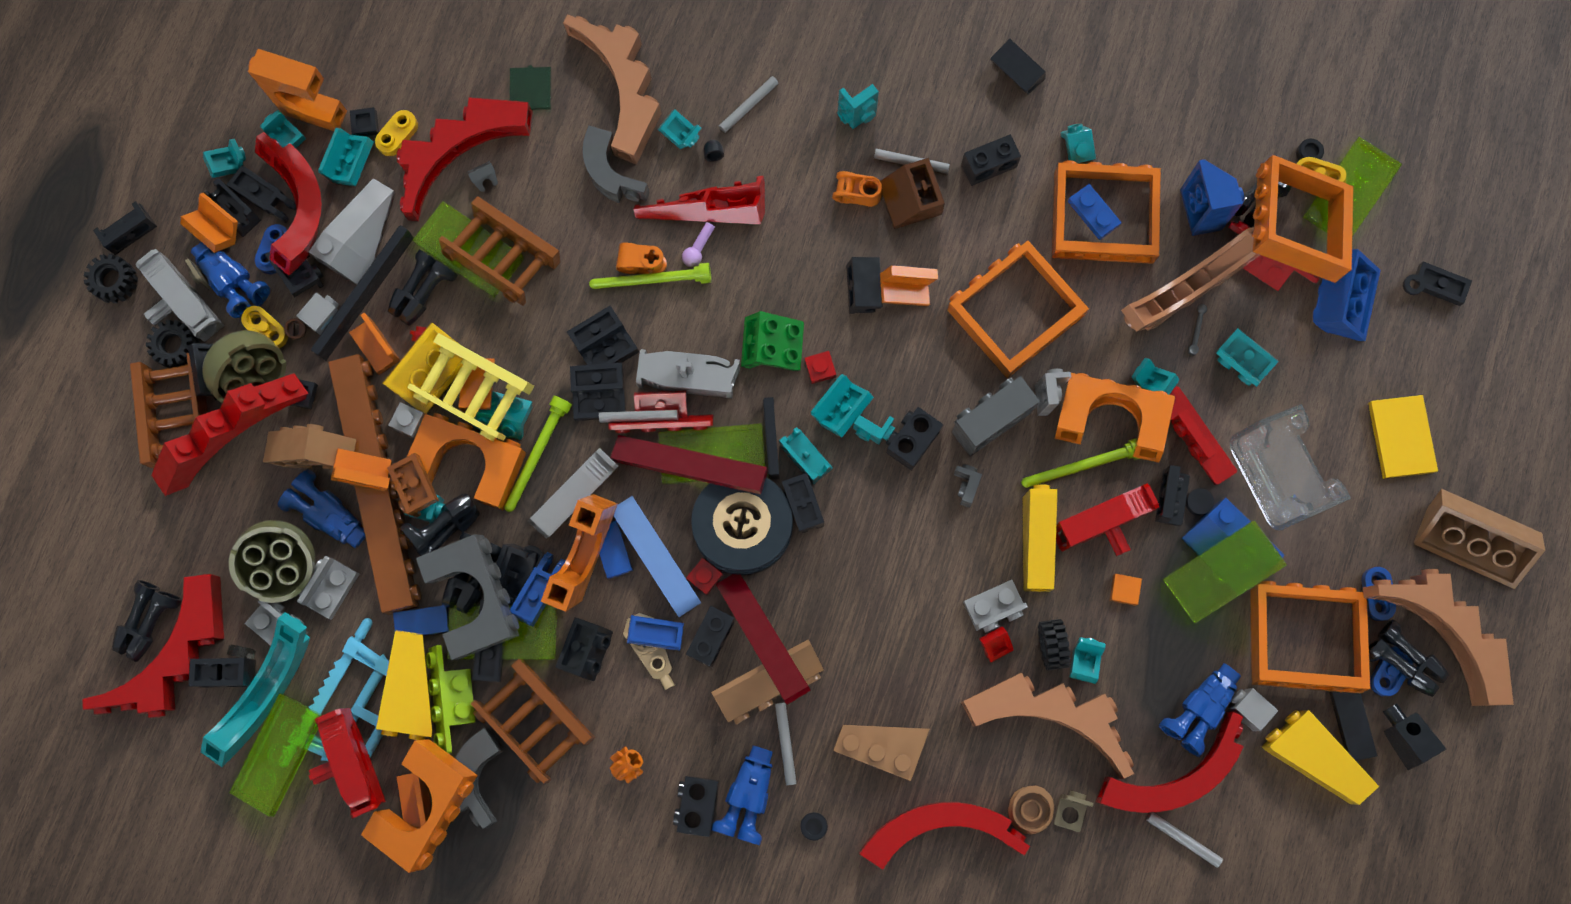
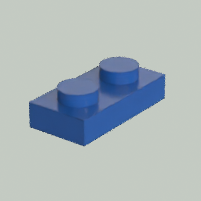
M1090 184L1068 199L1071 207L1099 240L1118 228L1122 223Z

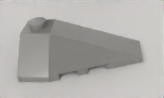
M372 179L323 230L309 250V253L319 263L357 285L376 259L375 253L378 243H381L384 222L388 218L395 191Z

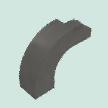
M588 126L583 141V160L594 186L604 196L617 203H620L622 195L632 201H639V199L647 201L650 193L647 183L619 175L609 166L612 153L611 144L614 139L613 133Z
M483 728L472 736L462 746L455 758L478 775L473 783L474 788L472 792L464 798L459 808L460 812L470 809L469 816L472 822L477 827L481 826L482 829L489 828L497 820L480 794L479 776L484 766L504 751L490 728Z

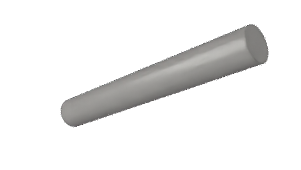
M770 77L719 125L720 130L726 133L779 84L776 78Z
M876 149L874 159L902 165L924 159ZM930 160L933 171L948 174L950 164Z
M678 410L599 412L600 423L678 420Z
M777 703L775 708L786 786L794 785L797 783L786 703Z
M1154 812L1149 813L1146 821L1216 868L1221 865L1223 858Z

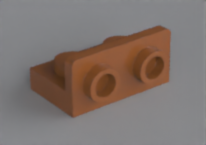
M413 453L387 467L390 477H388L390 478L389 483L398 492L400 497L398 503L405 514L417 518L421 516V510L439 501L418 454Z

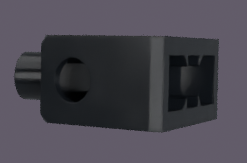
M1398 704L1383 711L1392 727L1384 731V734L1407 770L1425 763L1446 750L1442 742L1418 713L1415 712L1406 717Z

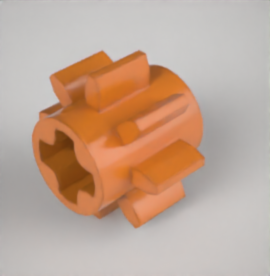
M624 747L610 757L613 761L610 770L617 780H625L626 783H630L643 773L640 767L644 762L636 750H628L627 747Z

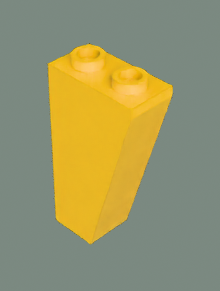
M1034 485L1033 489H1029L1023 496L1024 591L1051 592L1054 590L1057 489H1050V485Z
M395 631L376 729L382 730V735L397 737L398 732L409 734V739L425 740V737L432 736L423 634Z
M1309 710L1293 711L1286 717L1285 721L1287 723L1280 730L1275 728L1265 737L1267 742L1262 746L1265 751L1349 804L1360 805L1379 787Z

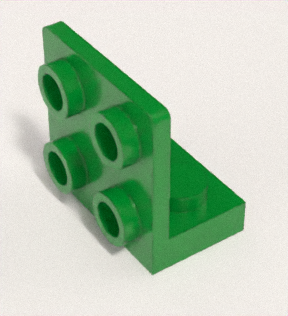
M762 311L745 317L741 367L751 369L764 364L792 371L801 370L804 322Z

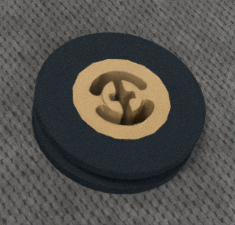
M768 478L765 479L761 494L710 483L698 496L692 511V531L698 549L709 563L727 573L748 575L769 568L781 558L791 540L793 522L790 504L783 491ZM739 507H748L760 516L759 520H755L752 513L747 510V524H744L742 528L743 538L750 536L753 532H756V534L745 540L735 539L724 530L726 526H730L733 533L738 536V523H741L743 517L742 509H737L732 514L729 513Z

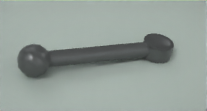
M1200 304L1197 307L1199 314L1192 345L1188 348V353L1192 356L1199 352L1197 343L1203 315L1207 312L1205 304Z

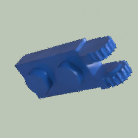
M548 552L544 554L537 568L534 567L510 608L511 614H514L517 620L534 627L546 606L545 603L541 602L549 577L557 573L566 561L560 559L553 572L549 574L546 571L552 563L553 554Z

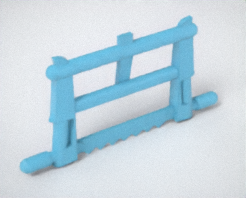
M365 618L354 634L355 637H349L342 650L344 652L343 656L334 662L335 668L329 671L330 677L323 680L325 686L318 689L319 695L313 698L314 704L308 707L309 713L302 716L303 724L301 727H297L289 739V742L292 744L289 745L280 760L282 767L287 768L291 765L299 751V747L322 756L321 761H328L321 738L312 734L311 730L316 724L315 719L320 717L354 658L374 669L351 708L352 716L355 722L360 717L370 724L377 726L378 715L365 709V706L383 675H387L389 660L384 654L379 656L361 643L372 627L373 622L370 618ZM376 727L365 745L370 758L383 737L381 734L382 730L376 729Z

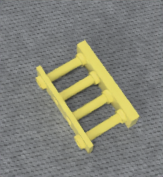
M438 333L433 342L441 346L439 349L441 353L421 388L409 384L407 388L415 392L413 397L425 404L430 400L482 429L480 435L494 441L495 438L504 441L506 436L497 431L516 395H520L522 391L530 395L534 385ZM456 354L463 358L461 362L463 366L442 401L430 393L449 359H453ZM478 366L485 370L483 375L485 378L464 413L452 405L471 371H475ZM501 379L508 383L505 387L507 391L488 425H485L476 420L475 416L494 382L497 383Z

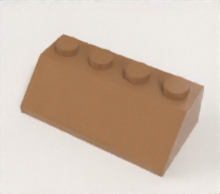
M1444 489L1439 491L1428 506L1414 540V545L1513 589L1518 586L1545 552L1543 534Z
M809 640L788 650L789 655L808 685L821 679L820 673L824 669ZM763 664L711 692L726 720L729 723L734 721L736 725L750 718L748 712L758 707L759 711H763L774 704L772 699L780 695Z

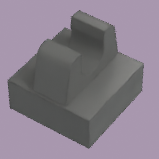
M490 161L467 171L472 183L481 192L485 191L482 184L485 179H490L494 186L498 184L495 170Z

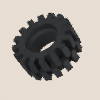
M102 254L99 255L101 260L94 258L92 261L95 264L93 266L90 264L86 266L90 271H84L83 276L88 278L84 280V284L88 286L87 290L104 302H112L114 304L118 303V299L123 302L126 300L124 295L131 297L133 294L130 292L131 288L136 290L137 285L133 282H138V277L134 275L137 272L132 268V265L119 256L108 254L107 257ZM112 270L118 271L119 278L117 282L111 287H105L103 285L105 275Z
M166 320V324L159 322L157 323L160 327L159 329L153 326L151 331L154 334L147 335V339L151 342H146V347L150 349L147 352L152 356V359L169 368L183 366V363L188 364L186 354L189 353L188 346L192 343H199V338L195 337L184 323L174 320V322ZM172 336H179L182 341L180 348L174 353H167L165 351L167 340Z
M1061 619L1039 622L1038 625L1040 652L1042 653V661H1044L1046 670L1070 667L1068 635L1065 632L1066 628Z

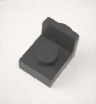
M963 464L962 467H956L954 476L968 480V482L962 481L958 496L962 497L960 505L970 508L982 474L977 473L978 469Z

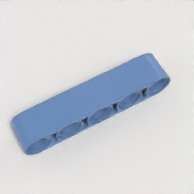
M633 496L618 504L614 513L616 521L678 617L699 605L701 601Z

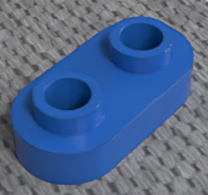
M274 224L266 229L256 253L255 264L265 274L277 273L270 261L264 262V259L266 258L265 254L271 250V244L288 230L283 225ZM276 233H279V237L277 239H273V236Z
M1382 567L1370 568L1362 575V589L1363 587L1373 586L1372 577H1376L1377 580H1391V585H1393L1391 574ZM1367 599V614L1373 620H1388L1396 612V604L1384 600ZM1376 603L1382 606L1381 612L1375 609Z
M1395 646L1391 647L1399 656L1413 665L1414 662ZM1380 659L1370 677V686L1377 695L1392 696L1399 691L1406 677L1393 665ZM1381 678H1384L1387 683L1384 688L1380 685Z

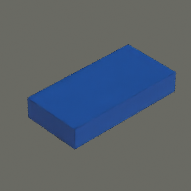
M617 521L611 522L600 551L607 579L633 571Z
M445 605L393 613L395 631L423 634V636L450 631L448 606Z
M631 615L627 643L679 651L681 649L684 623Z

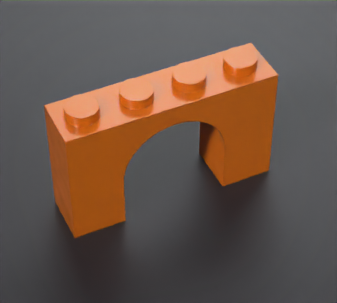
M257 49L255 56L249 62L248 73L283 115L331 131L341 127L347 110L340 100L318 94L324 78L316 67Z
M1071 373L1055 439L1081 445L1089 414L1094 409L1103 405H1118L1132 413L1138 424V435L1133 457L1159 463L1165 448L1175 396L1168 395L1164 391L1142 389L1137 385L1119 384L1110 379L1092 378L1084 373Z
M434 413V416L425 414L407 457L413 453L419 455L432 484L442 458L450 449L463 444L479 447L485 457V471L474 499L482 504L503 511L526 456V452L520 448L521 444L510 439H506V442L496 438L494 441H491L480 435V433L472 431L473 427L460 421L455 425L448 422V417L438 413Z
M595 494L577 501L569 526L577 529L573 546L562 568L549 577L541 602L565 612L582 602L618 503Z
M430 739L415 740L402 762V765L423 780L430 790L432 809L426 823L420 828H415L390 809L374 811L361 836L408 873L424 870L430 865L433 860L432 854L436 847L445 839L448 826L459 815V807L464 798L472 792L474 788L473 783L478 776Z

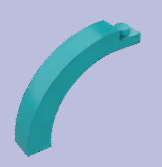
M286 612L277 619L272 644L258 673L230 711L203 737L201 753L219 766L223 767L257 731L276 706L299 668L310 637L306 635L307 627L299 619L293 618Z

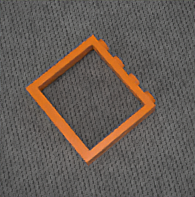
M1272 155L1265 163H1261L1256 174L1257 188L1254 194L1256 207L1253 214L1255 219L1252 237H1254L1253 252L1336 283L1352 270L1353 186L1275 155ZM1278 181L1328 200L1327 254L1276 235Z
M1071 160L1058 163L1054 172L1052 258L1154 264L1159 257L1161 168H1153L1151 165L1131 167L1124 163L1114 165H1102L1100 162L1077 164V162ZM1066 178L1150 182L1149 245L1064 241Z
M1028 240L1022 245L1018 243L1013 246L1007 253L1009 256L1003 261L997 259L988 268L989 272L983 277L979 274L969 282L970 287L964 292L959 290L949 299L951 302L947 309L1007 379L1081 320L1089 310L1085 303ZM1025 256L1072 310L1009 360L962 305Z
M1261 581L1260 584H1257L1250 590L1252 685L1359 694L1370 689L1367 599L1364 598L1363 592H1357V589L1352 587L1330 590V587L1326 585L1305 588L1300 583H1288L1286 586L1276 585L1274 581ZM1267 596L1352 603L1355 677L1268 670Z

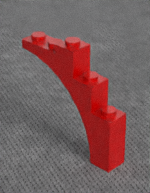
M469 98L468 106H465L463 110L464 121L435 120V127H432L430 130L431 142L402 140V146L397 151V162L405 171L403 177L405 194L400 199V210L407 220L419 221L422 205L431 185L455 158L472 147L489 140L508 136H530L533 112L529 103Z
M295 373L255 387L250 383L227 391L220 409L197 416L189 434L164 443L151 476L165 496L189 487L204 464L227 443L269 415L306 399L308 395L307 390Z
M204 574L184 577L183 600L179 617L169 640L158 656L140 674L124 685L104 694L82 699L83 710H94V715L112 713L111 708L121 707V711L137 710V713L148 714V718L166 716V711L175 710L174 682L189 681L190 659H199L198 647L215 645V640L224 639L220 576Z

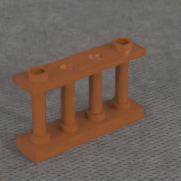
M477 196L471 203L474 218L456 239L451 242L443 236L439 238L441 253L448 260L457 261L503 292L504 297L510 302H517L524 306L526 298L525 292L522 289L542 266L548 265L555 269L559 265V250ZM481 225H489L494 229V232L473 256L461 249ZM507 237L514 242V246L492 270L483 264L482 261L502 238L505 239ZM527 251L535 259L513 284L502 277L522 252Z
M186 353L188 365L155 371L142 362L130 363L140 464L149 468L155 467L163 447L159 443L158 438L160 430L193 425L197 416L208 413L206 396H196L189 353ZM189 375V390L161 395L154 394L153 384L155 381ZM192 400L193 414L162 420L156 418V408L158 405Z
M518 659L511 665L516 671L513 674L514 677L485 705L477 700L471 703L476 709L473 714L483 724L487 721L529 767L527 773L536 783L541 781L543 784H546L552 780L546 772L575 744L579 745L582 743L583 745H588L596 737L524 660ZM527 683L533 689L532 697L505 723L501 724L492 712L520 685L524 686ZM545 703L552 710L549 713L550 717L519 744L510 732L539 704L543 705ZM564 723L570 730L567 733L568 736L545 759L537 764L528 752L557 724L561 725Z

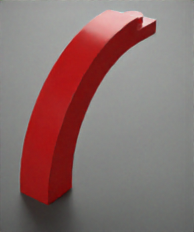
M263 132L256 136L255 153L281 175L289 186L296 204L297 213L293 223L278 240L271 244L270 260L289 276L305 261L309 255V250L316 241L321 217V192L313 170L301 153L291 143L282 148L277 140L270 138Z
M1226 712L1214 743L1207 755L1196 767L1182 777L1154 786H1136L1112 777H1105L1095 802L1124 811L1150 813L1173 810L1198 800L1215 788L1231 771L1238 760L1244 746L1235 743L1234 739H1238L1242 733L1243 724L1241 721L1243 716L1235 712Z
M937 802L912 808L887 821L866 841L859 854L883 870L891 857L909 840L929 830L948 826H961L981 830L996 837L1024 856L1030 846L1024 842L1027 837L1012 828L1010 832L1007 831L1012 821L997 812L969 803Z

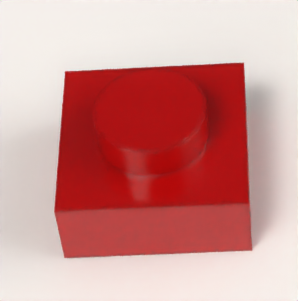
M829 351L804 358L812 384L836 377V371Z
M702 558L686 579L705 595H708L722 578L723 574Z
M1003 626L979 638L985 655L990 662L1014 650L1008 632Z

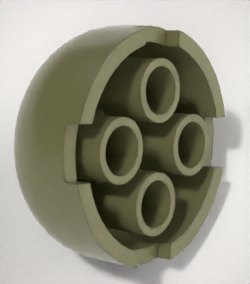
M250 330L236 331L223 336L211 346L203 362V379L209 391L222 404L229 390L250 383L255 387L284 377L286 361L278 346L267 336ZM218 388H222L225 393H221Z
M278 520L259 522L246 529L235 542L229 556V571L236 586L241 591L244 590L248 594L259 598L258 601L268 603L287 601L301 593L308 584L315 568L314 547L308 536L293 524Z

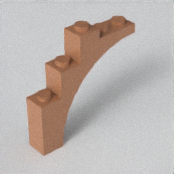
M567 14L563 22L567 34L583 42L597 53L610 69L618 85L620 115L618 128L611 144L613 154L637 165L661 116L658 101L648 95L643 97L651 81V74L646 64L641 61H634L642 45L640 35L630 26L622 27L616 24L613 32H611L605 26L599 25L597 27L590 24L583 17L576 16L575 18Z
M1254 227L1244 230L1214 254L1164 287L1127 305L1121 310L1125 315L1124 320L1127 325L1135 329L1136 332L1143 329L1147 331L1154 329L1177 311L1188 307L1210 289L1223 284L1260 255L1253 252L1254 237H1252Z
M1438 569L1421 570V575L1412 576L1410 580L1398 581V585H1391V580H1375L1373 586L1363 587L1364 598L1384 600L1402 606L1420 616L1441 635L1460 663L1468 684L1472 706L1514 705L1506 639H1494V634H1481L1479 607L1466 606V601L1454 602L1451 574H1439Z
M1019 673L961 702L973 727L994 719L1010 716L1037 717L1053 721L1077 732L1092 743L1108 760L1118 778L1125 779L1134 774L1131 769L1134 764L1127 751H1122L1118 743L1121 741L1117 730L1114 726L1110 727L1108 724L1118 719L1115 714L1118 712V709L1111 697L1107 698L1106 694L1098 695L1075 707L1073 702L1076 701V698L1069 686L1065 687L1064 683L1058 684L1033 696L1032 692L1035 689L1028 676L1024 677L1022 673Z

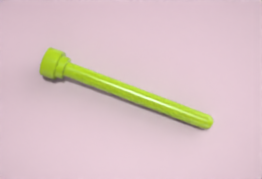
M699 263V266H694V269L592 279L589 282V286L592 289L693 279L696 282L700 281L701 284L711 283L710 263Z
M555 395L553 396L549 404L551 406L549 409L551 413L505 503L504 509L507 512L514 511L560 417H564L565 413L568 414L572 406L570 402Z
M1137 438L1128 440V443L1124 444L1123 448L1022 479L1021 484L1023 487L1028 488L1126 457L1138 460L1140 458L1133 457Z

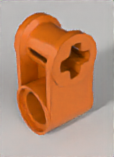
M848 171L837 172L836 192H833L832 195L835 201L873 207L881 201L882 184L876 177L859 175ZM868 188H873L877 192L873 195H868L864 191Z
M634 243L619 244L617 271L625 274H649L666 270L667 261L660 248Z

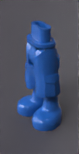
M202 242L192 248L191 253L195 257V262L208 279L210 287L219 297L229 300L226 311L231 317L241 318L243 312L248 307H251L250 303L235 291L236 288H240L254 306H261L270 294L268 284L263 281H257L253 284L249 282L250 273L222 250L214 253Z
M310 469L304 470L293 480L291 485L314 501V505L311 506L305 502L297 492L289 488L280 497L278 507L283 512H288L292 509L303 514V521L315 530L323 531L332 538L341 541L342 544L348 543L356 549L366 538L361 522L342 505L341 500L329 490L321 492L314 485L316 480L315 472Z
M1223 663L1218 671H1213L1198 689L1192 691L1182 703L1184 713L1176 719L1164 718L1160 722L1159 728L1174 739L1181 740L1184 737L1180 743L1181 746L1192 755L1201 757L1205 751V735L1208 729L1215 730L1221 719H1223L1225 709L1231 702L1234 692L1238 689L1236 683L1241 678V675L1229 665ZM1197 717L1198 724L1191 733L1185 736L1191 723Z
M752 745L749 757L745 756V761L739 770L737 778L730 786L725 802L730 807L722 820H717L713 823L712 831L734 837L740 811L742 808H745L746 813L737 839L760 846L762 836L756 831L757 814H764L768 801L767 790L771 776L772 764H770V760L773 754L772 751Z

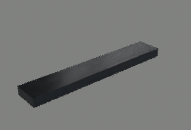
M401 225L396 229L311 348V351L325 361L328 360L413 241L414 237L408 229Z

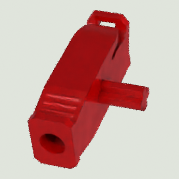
M1148 483L1060 521L1056 524V543L1063 552L1105 533L1115 555L1119 556L1131 550L1120 526L1159 508V503ZM1061 530L1067 542L1062 543L1058 534Z
M339 708L316 718L315 722L318 725L328 762L309 770V779L313 781V784L316 785L334 777L343 800L350 807L352 819L378 808L380 804L386 802L362 735L352 716L351 709Z

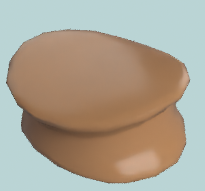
M1036 785L1022 787L1014 792L1008 807L1009 819L1012 821L1011 824L1016 830L1024 834L1032 835L1046 829L1050 825L1054 814V802L1051 795L1044 788Z

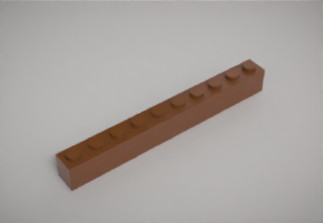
M359 354L329 361L344 436L356 439L354 452L387 459L385 449H388L389 446L386 435L381 432L380 425L383 424V418L380 410L376 409L375 400H378L375 386L371 385L369 377L373 375L370 362L366 361ZM390 483L385 491L354 485L381 612L391 615L395 612L420 607L418 600L421 599V591L413 579V574L416 573L415 564L412 558L409 559L407 551L410 548V541L400 529L402 524L405 523L403 511L397 505L398 492L391 487Z

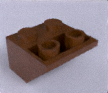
M929 158L903 165L880 181L882 184V195L894 229L942 215L945 203Z

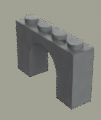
M471 535L416 558L424 583H437L465 572L475 577L482 586L484 604L479 616L467 625L442 634L451 660L462 659L519 636L517 630L519 629L518 620L514 614H511L508 605L510 597L506 589L502 588L499 580L501 578L500 569L496 563H493L490 554L492 553V547L489 540L484 538V535Z

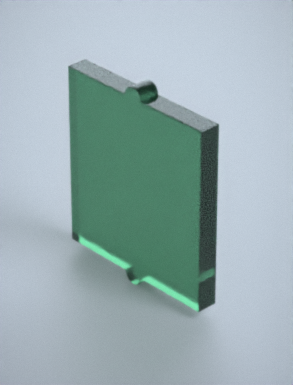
M529 65L525 68H510V101L528 102L532 111L551 109V67H533Z

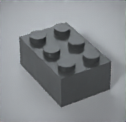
M1021 376L1016 380H1013L1012 377L1007 379L999 386L1000 389L996 394H986L978 401L979 404L973 410L968 407L956 416L957 419L954 421L955 425L952 434L970 457L1030 415L1039 404L1040 400Z

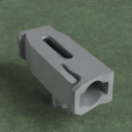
M157 249L151 250L136 262V267L162 297V300L144 313L145 317L154 326L173 311L187 325L193 335L204 342L225 326L170 260Z
M641 349L636 384L638 388H644V384L663 391L686 390V394L733 398V386L740 372V360L735 359L731 367L728 360L716 356L672 351L647 354L646 350Z
M599 448L538 509L528 522L547 539L574 512L577 501L590 496L618 465Z

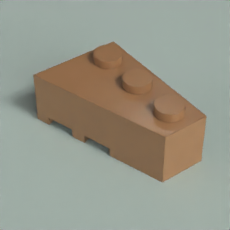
M307 424V427L293 426V429L280 427L279 431L268 432L263 462L286 468L312 469V465H323V469H331L332 466L334 467L337 449L354 452L356 439L323 431V426Z
M842 725L833 751L911 781L930 729Z

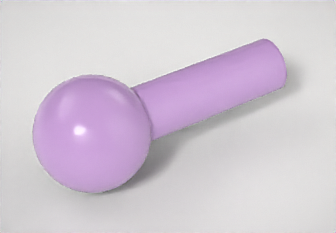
M706 222L693 246L683 251L682 261L686 266L694 267L701 263V251L715 226Z

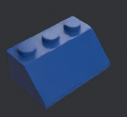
M1205 159L1198 161L1180 188L1192 236L1221 231L1244 202V192L1238 186L1237 179Z
M1352 249V270L1336 283L1322 279V283L1318 288L1317 306L1313 311V323L1324 332L1358 341H1366L1381 270L1359 249Z
M1227 498L1215 504L1212 510L1206 513L1181 538L1238 595H1241L1261 579L1285 556Z

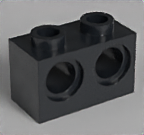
M1010 134L965 152L961 165L971 186L1017 168L1021 155Z
M917 407L914 413L910 410L901 421L904 425L899 433L894 431L886 442L889 445L886 453L911 471L938 436L944 425L920 407ZM923 422L927 426V430L922 433L917 432L913 424ZM902 442H907L911 445L912 451L910 453H902L898 445Z
M710 606L686 655L712 668L736 621L735 618Z
M248 658L190 659L189 686L200 688L248 687L255 677L256 660Z
M685 776V781H680L677 797L682 798L680 809H675L673 825H677V832L705 837L711 836L719 780ZM694 784H701L705 789V795L701 800H696L691 796L690 790ZM689 812H696L700 815L701 822L698 827H690L687 824L686 816Z

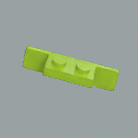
M435 645L429 648V652L426 654V665L431 672L428 689L430 695H433L434 706L431 708V718L436 724L434 743L450 754L452 753L450 726L476 723L475 715L473 714L474 707L471 705L473 702L470 669L444 671L442 646Z

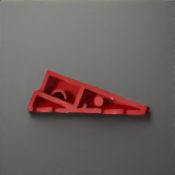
M764 176L756 177V182L742 185L741 181L734 182L732 187L717 188L715 186L679 195V200L665 203L664 199L657 200L656 205L640 206L638 204L633 208L635 218L761 224L765 215Z

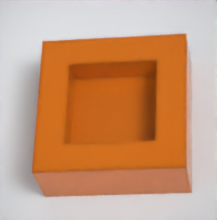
M1114 574L1110 601L1138 605L1142 579Z

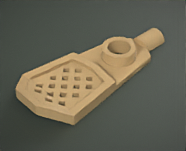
M641 613L634 615L646 618H653ZM630 618L627 619L625 629L623 632V635L626 639L628 636ZM630 644L653 679H660L665 690L674 686L669 675L672 666L666 649ZM655 659L662 660L663 665L661 668L655 669L653 667Z

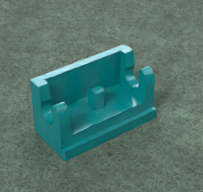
M797 427L793 429V432L788 437L784 436L779 440L783 451L803 474L807 473L813 485L833 469Z

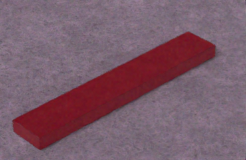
M618 435L610 457L616 463L761 494L768 473V469L765 466Z
M732 574L717 583V588L786 705L810 692L808 684L741 574Z

